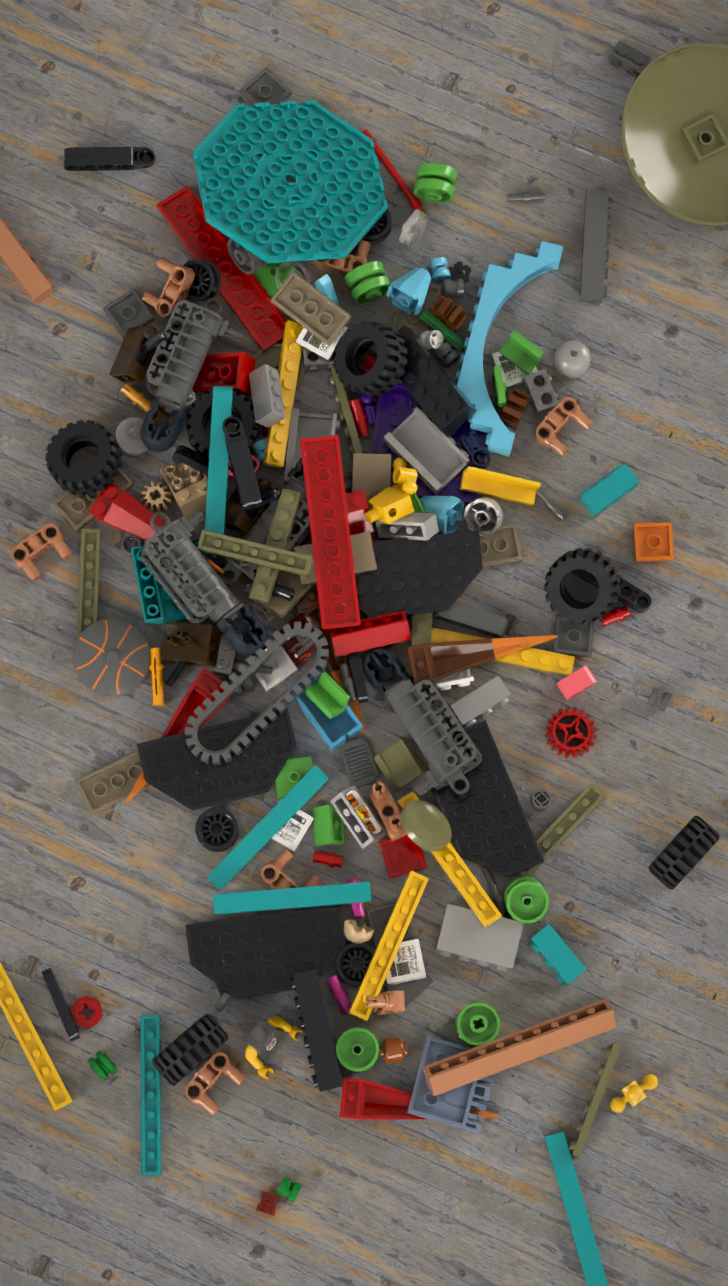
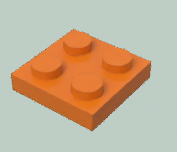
M672 522L635 523L633 525L635 562L674 560Z

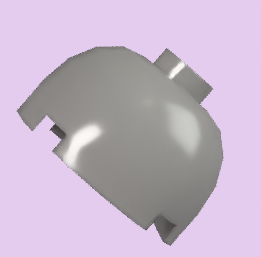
M569 340L560 344L553 357V364L557 373L569 379L583 376L591 362L588 348L576 340Z
M488 497L477 498L466 507L464 520L466 519L467 527L470 531L479 530L480 536H486L494 533L500 527L503 520V511L494 499Z

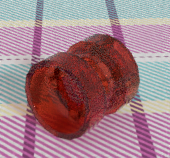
M262 1191L260 1195L261 1201L257 1204L256 1210L275 1216V1206L279 1203L280 1196Z

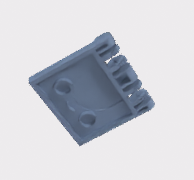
M427 1036L407 1110L408 1114L465 1129L473 1133H480L482 1125L467 1121V1119L483 1122V1117L471 1114L469 1111L470 1107L486 1110V1105L474 1102L472 1099L488 1102L491 1087L478 1084L476 1080L443 1094L433 1096L427 1086L423 1069L426 1065L472 1048ZM490 1077L478 1080L487 1084L493 1083V1079Z

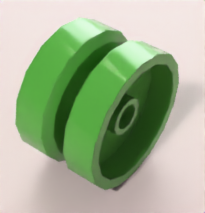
M439 163L420 164L417 167L414 195L422 200L435 203L452 201L455 192L453 185L456 184L457 171L450 166Z
M373 261L363 264L345 276L344 280L347 287L352 289L351 296L354 303H368L387 294L391 282L387 276H384L385 268L382 262Z
M516 877L504 889V906L515 920L529 924L537 922L547 912L549 906L548 893L540 882L533 877Z
M482 1002L471 1003L464 1007L458 1015L456 1022L459 1038L471 1047H477L493 1041L500 1029V1018L496 1010ZM475 1022L481 1023V1027L479 1029H476L474 1027Z
M359 1027L351 1028L342 1033L337 1041L336 1056L343 1068L354 1073L365 1072L372 1068L377 1061L379 1045L374 1034L367 1029ZM356 1046H359L361 1052L358 1054L354 1052Z

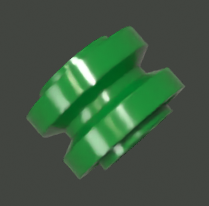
M99 1050L96 1053L97 1058L91 1057L88 1059V1062L96 1075L106 1081L109 1079L108 1074H115L117 1070L115 1069V1064L105 1052L102 1053Z

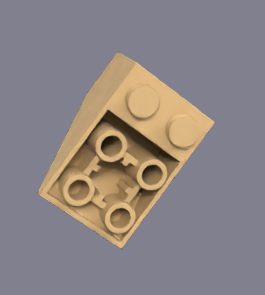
M175 462L159 469L183 516L188 518L198 510L202 513L206 511L208 478L204 473L193 470L184 463L177 464Z

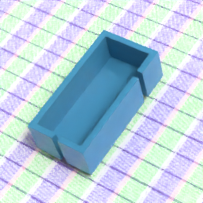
M317 668L321 675V673H323L324 671ZM311 676L308 677L312 681V684L310 686L314 685L319 680V678L314 680ZM302 684L300 687L303 689V693L299 697L294 693L291 694L296 704L331 752L346 742V737L350 740L363 731V725L348 704L344 712L330 719L305 694L306 688Z

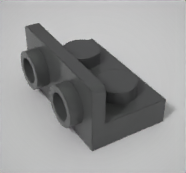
M618 41L608 57V61L612 66L620 67L632 77L642 72L651 57L621 41Z

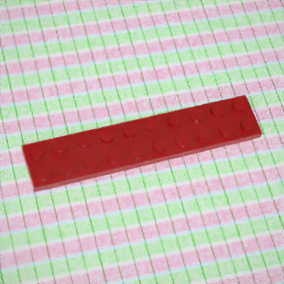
M185 186L159 202L156 206L193 258L195 260H208L218 268L221 276V285L218 292L262 352L281 342L287 320L279 309L270 302L271 298L254 275L245 274L235 265L228 251V240L222 232L206 222L203 206L190 188Z
M339 436L300 439L322 630L361 626Z

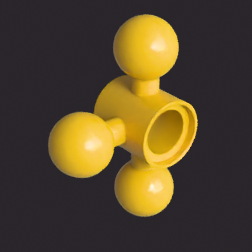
M398 457L392 463L394 469L392 478L393 482L397 483L392 488L408 495H413L417 491L416 469L407 468V461L402 457Z
M647 1074L643 1077L642 1084L639 1085L635 1080L621 1090L625 1096L622 1098L614 1097L610 1101L611 1110L620 1113L625 1109L628 1101L632 1107L647 1097L643 1092L645 1089L653 1090L657 1087V1077L653 1074Z

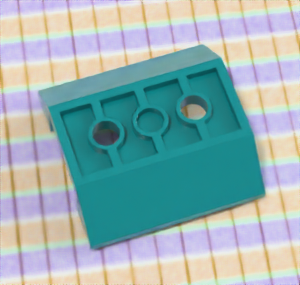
M200 538L190 540L197 547ZM144 546L131 547L144 622L166 624L167 622L187 621L186 616L178 607L172 605L171 597L142 562L140 554ZM199 550L201 553H203L206 557L210 559L209 554H205L204 551ZM156 567L157 573L160 574V575H162V574L160 573V571H159V570L157 569V567Z

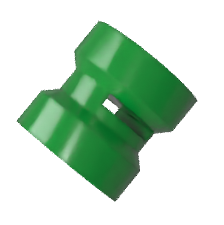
M284 1176L276 1195L280 1197L285 1196L294 1203L302 1184L298 1182L293 1183Z

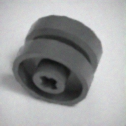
M228 240L229 254L235 265L245 274L250 275L259 270L261 266L263 267L268 264L234 240Z

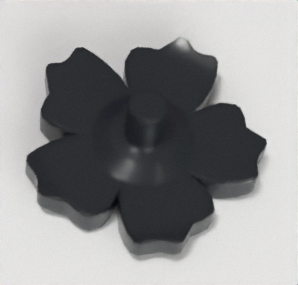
M458 261L454 264V268H449L452 281L457 279H463L464 283L469 281L468 274L471 273V267L463 266L462 261Z

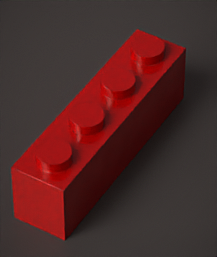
M405 610L360 620L361 626L330 629L335 656H345L353 652L366 651L371 648L384 647L389 644L411 640Z

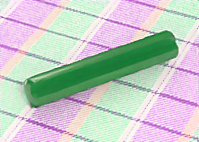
M426 309L420 313L419 319L433 330L440 331L443 338L457 350H463L465 344L463 339Z

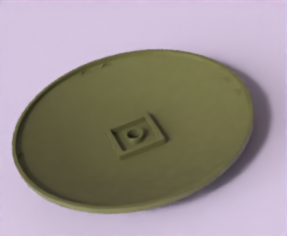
M692 43L676 47L660 55L636 78L628 92L623 107L621 140L630 171L645 194L654 203L673 216L691 223L707 226L728 225V46L717 43ZM702 134L708 135V143L702 141Z

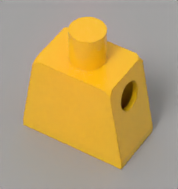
M388 486L369 500L370 511L365 513V517L369 523L379 520L390 524L414 512L410 495Z

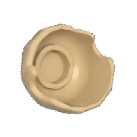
M355 920L344 921V935L348 941L352 943H365L373 937L374 930L367 927L366 924L358 927Z

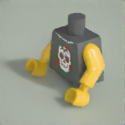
M274 1016L268 1020L261 1019L245 1039V1057L255 1069H258V1074L265 1079H268L266 1077L267 1071L274 1073L272 1068L263 1065V1063L285 1036L286 1032L296 1041L299 1040L295 1036L296 1033L301 1032L303 1034L300 1028L296 1025L291 1026L290 1023L279 1016Z

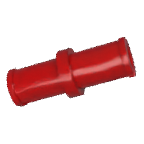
M360 398L349 401L359 438L371 435L366 422L367 415H364Z

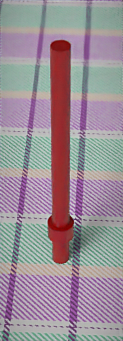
M367 129L364 130L362 133L373 140L375 154L407 197L411 208L422 211L421 219L423 221L427 220L429 216L422 207V202L411 192Z

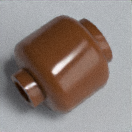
M401 1037L384 1038L382 1045L379 1046V1056L384 1057V1061L388 1064L403 1062L405 1057H408L406 1041H403Z

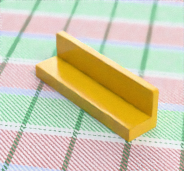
M468 466L462 473L460 490L533 506L536 490L540 488L541 483Z

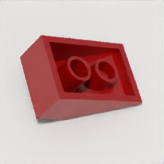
M244 352L207 355L193 386V392L210 394L209 390H212L214 386L233 387V390H236L238 395L241 393L243 395H251L249 373L254 371L255 358Z
M364 489L345 494L350 535L370 531L372 542L376 541L373 525L365 517L369 507Z

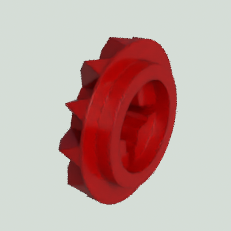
M81 997L72 1005V1019L80 1027H93L102 1018V1006L93 997ZM85 1004H87L89 1010H95V1012L89 1014L88 1021L85 1015L78 1014L85 1010Z

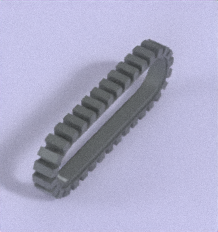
M294 622V629H291L289 623L282 626L284 634L282 635L276 630L272 634L275 642L273 643L268 638L264 643L267 650L264 651L260 648L255 652L258 657L257 660L252 655L246 660L250 666L248 669L241 664L237 668L241 675L238 677L233 672L229 676L232 684L229 685L224 681L220 685L224 691L222 694L217 689L211 693L215 699L214 702L207 697L202 702L206 709L203 711L198 706L194 710L198 718L189 717L187 724L191 727H185V736L191 737L186 739L189 749L193 748L191 752L196 758L202 754V762L208 764L212 757L213 765H221V757L227 763L232 760L231 752L239 756L243 752L238 746L240 743L247 748L251 744L248 736L251 735L256 739L260 735L256 728L259 726L264 731L268 727L265 719L268 718L273 722L277 718V715L273 712L275 709L282 714L286 710L282 703L285 701L290 706L295 701L291 694L294 693L299 697L303 693L300 685L302 684L307 689L312 684V681L308 678L309 676L314 680L321 676L317 668L325 670L327 661L323 659H329V649H325L328 647L326 638H322L323 633L318 628L312 633L313 625L309 623L305 624L304 629H302L301 622ZM295 636L307 637L313 641L317 649V655L312 665L229 746L223 750L211 751L200 744L197 734L202 722L280 646Z

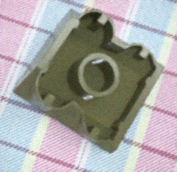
M406 737L400 739L374 758L377 767L383 772L395 792L427 771Z

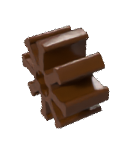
M442 294L437 297L428 310L454 333L458 332L469 317L467 313L462 311L463 308L460 305H454L451 298H445Z
M516 388L513 389L500 416L505 426L513 430L517 429L531 400L530 395Z

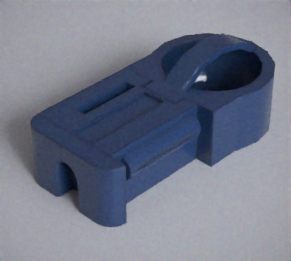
M475 431L468 432L467 436H461L460 443L469 455L473 466L479 469L487 468L490 464V453L484 446L480 445L475 436ZM479 454L486 455L488 461L484 463ZM475 456L477 457V459H478V461H479L480 464H478V463L475 462V460H474V457H475Z

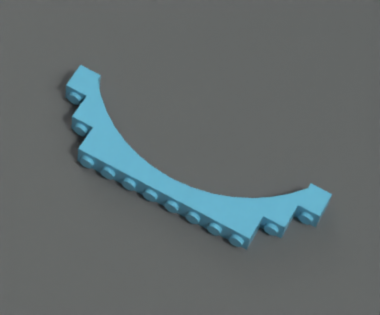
M542 241L541 246L536 247L534 257L515 253L514 259L510 258L508 268L489 264L488 270L483 272L482 281H485L484 286L479 287L477 297L480 298L479 304L475 303L473 314L476 316L474 321H470L468 331H471L470 338L466 337L464 348L467 350L466 354L461 355L459 365H462L461 372L457 371L455 382L458 383L459 389L477 410L468 419V422H471L470 429L488 433L485 442L488 445V452L510 457L515 433L510 432L501 421L487 392L483 372V350L486 337L497 313L517 290L543 273L552 269L558 270L563 252V246Z

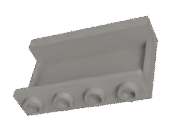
M416 407L414 412L392 433L388 432L384 436L383 442L398 457L404 458L409 468L416 469L417 476L437 495L469 465V455L463 449L459 450L455 446L456 442L450 436L446 437L435 423L433 424L428 419L429 416L423 409L420 410Z
M292 408L284 486L290 480L287 474L292 468H296V463L302 457L300 439L334 436L336 430H340L341 419H337V413H333V415L300 412V409ZM304 472L301 476H298L297 479L299 481L304 479Z
M447 904L436 951L443 957L450 958L453 955L457 956L459 961L469 963L470 960L477 961L479 966L489 967V965L497 966L496 970L508 972L514 966L524 923L501 917L485 928L472 909Z

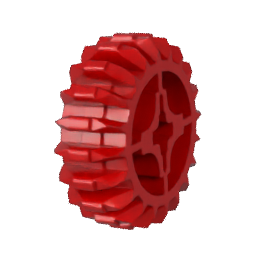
M567 706L566 713L560 708L558 710L559 715L555 712L552 714L555 720L548 719L547 722L550 725H547L545 730L550 732L546 733L545 737L551 738L547 741L548 745L554 743V746L551 748L552 751H555L557 748L559 749L557 755L560 756L563 751L565 752V758H568L569 753H572V758L574 759L576 758V752H578L579 756H583V750L585 752L590 751L587 745L594 746L595 743L590 739L594 740L597 738V735L592 734L597 731V728L590 727L595 721L591 720L588 722L591 715L587 714L584 717L585 710L582 709L580 713H577V707H574L573 712H570V707ZM566 718L575 719L572 724L559 723ZM580 722L586 729V737L578 730ZM576 725L574 728V734H572L569 737V739L566 740L568 737V731H570V729H572L573 726ZM555 728L559 729V732L564 735L562 743L556 737ZM572 740L583 742L576 747L567 746Z

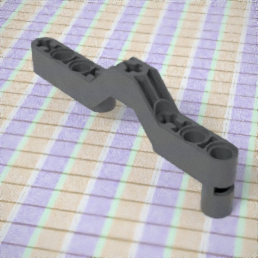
M455 602L449 611L434 612L432 615L439 620L495 638H504L509 619L459 602Z

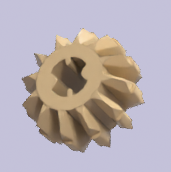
M152 481L151 487L145 485L144 489L146 491L140 492L142 496L140 503H143L147 509L150 508L152 513L155 509H157V512H161L160 508L167 510L166 504L172 503L169 498L172 496V493L168 491L167 485L162 487V482H158L157 486H155ZM159 495V498H156V501L153 500V497Z

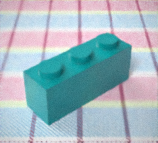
M626 464L622 467L620 465L616 466L611 471V475L607 478L605 476L601 477L596 482L597 485L592 489L588 487L581 493L582 496L579 502L593 519L638 486L640 481Z
M550 924L530 939L531 948L536 954L540 952L544 957L543 963L548 969L553 968L557 973L555 977L561 984L565 983L568 986L587 970Z

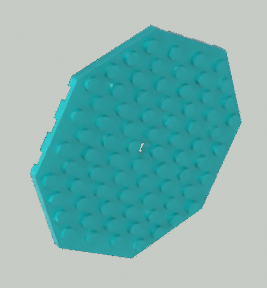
M306 100L305 103H295V101L280 102V104H270L269 102L255 103L252 106L236 104L193 151L205 220L266 263L346 258L388 207L387 199L385 200L382 177L380 178L378 159L375 156L374 142L371 138L314 100ZM292 178L295 182L287 183L286 179Z

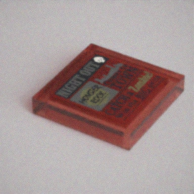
M300 613L289 622L291 629H294V622H301L302 629H304L305 624L309 622L304 614ZM281 629L279 632L283 635L284 631ZM303 636L291 637L282 645L295 666L302 664L317 650L313 641Z

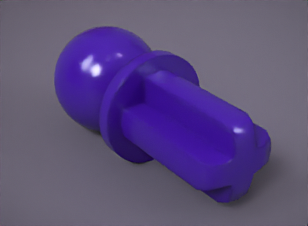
M360 393L358 399H361V404L364 406L363 411L364 415H367V425H375L376 415L374 409L376 407L371 405L373 396Z

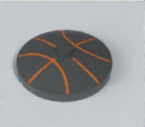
M103 619L88 626L78 637L73 651V664L79 679L90 690L102 695L116 696L131 691L142 682L150 665V649L144 635L131 623L120 619Z

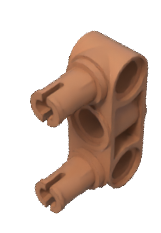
M361 240L356 255L348 254L346 258L326 259L324 261L313 260L314 265L318 269L346 276L353 270L354 266L368 263L367 255L371 244L368 241Z
M162 257L159 259L157 267L169 273L170 276L163 288L161 297L146 291L142 300L155 307L160 317H171L177 302L186 300L195 273L190 267H185L178 263L174 264Z
M565 397L540 423L534 438L538 444L550 447L562 457L569 448L560 442L556 435L562 431L570 419L575 420L585 430L592 425L593 421L581 411L582 409L574 398ZM564 405H571L573 407V410H565ZM539 432H547L548 437H540Z
M49 523L16 545L11 551V557L17 567L21 570L23 569L31 581L34 582L41 577V574L32 563L35 558L44 554L51 547L57 550L63 560L69 558L73 553L64 542L63 534L55 524ZM49 531H56L54 537H47ZM19 552L25 553V557L21 560L15 558Z
M377 782V785L373 784V790L368 793L369 798L390 840L393 842L407 835L401 824V813L387 786L382 782ZM391 810L394 813L391 816H385L384 812Z
M284 849L274 861L269 862L261 870L262 880L272 890L298 888V885L291 878L282 873L285 865L293 857L287 849ZM269 869L275 872V876L272 879H267L264 876V873ZM314 874L303 887L320 886L322 880Z
M387 991L380 993L378 996H366L365 1001H373L366 1003V1008H373L371 1012L378 1016L394 1015L405 1011L404 991Z
M218 1052L195 1074L185 1088V1095L191 1102L197 1106H202L213 1116L220 1107L207 1096V1091L214 1086L222 1074H226L237 1085H240L246 1076L234 1066L235 1063H233L232 1059L225 1053ZM219 1056H223L226 1059L223 1067L215 1065V1060ZM193 1086L198 1087L200 1090L197 1097L189 1095V1089Z

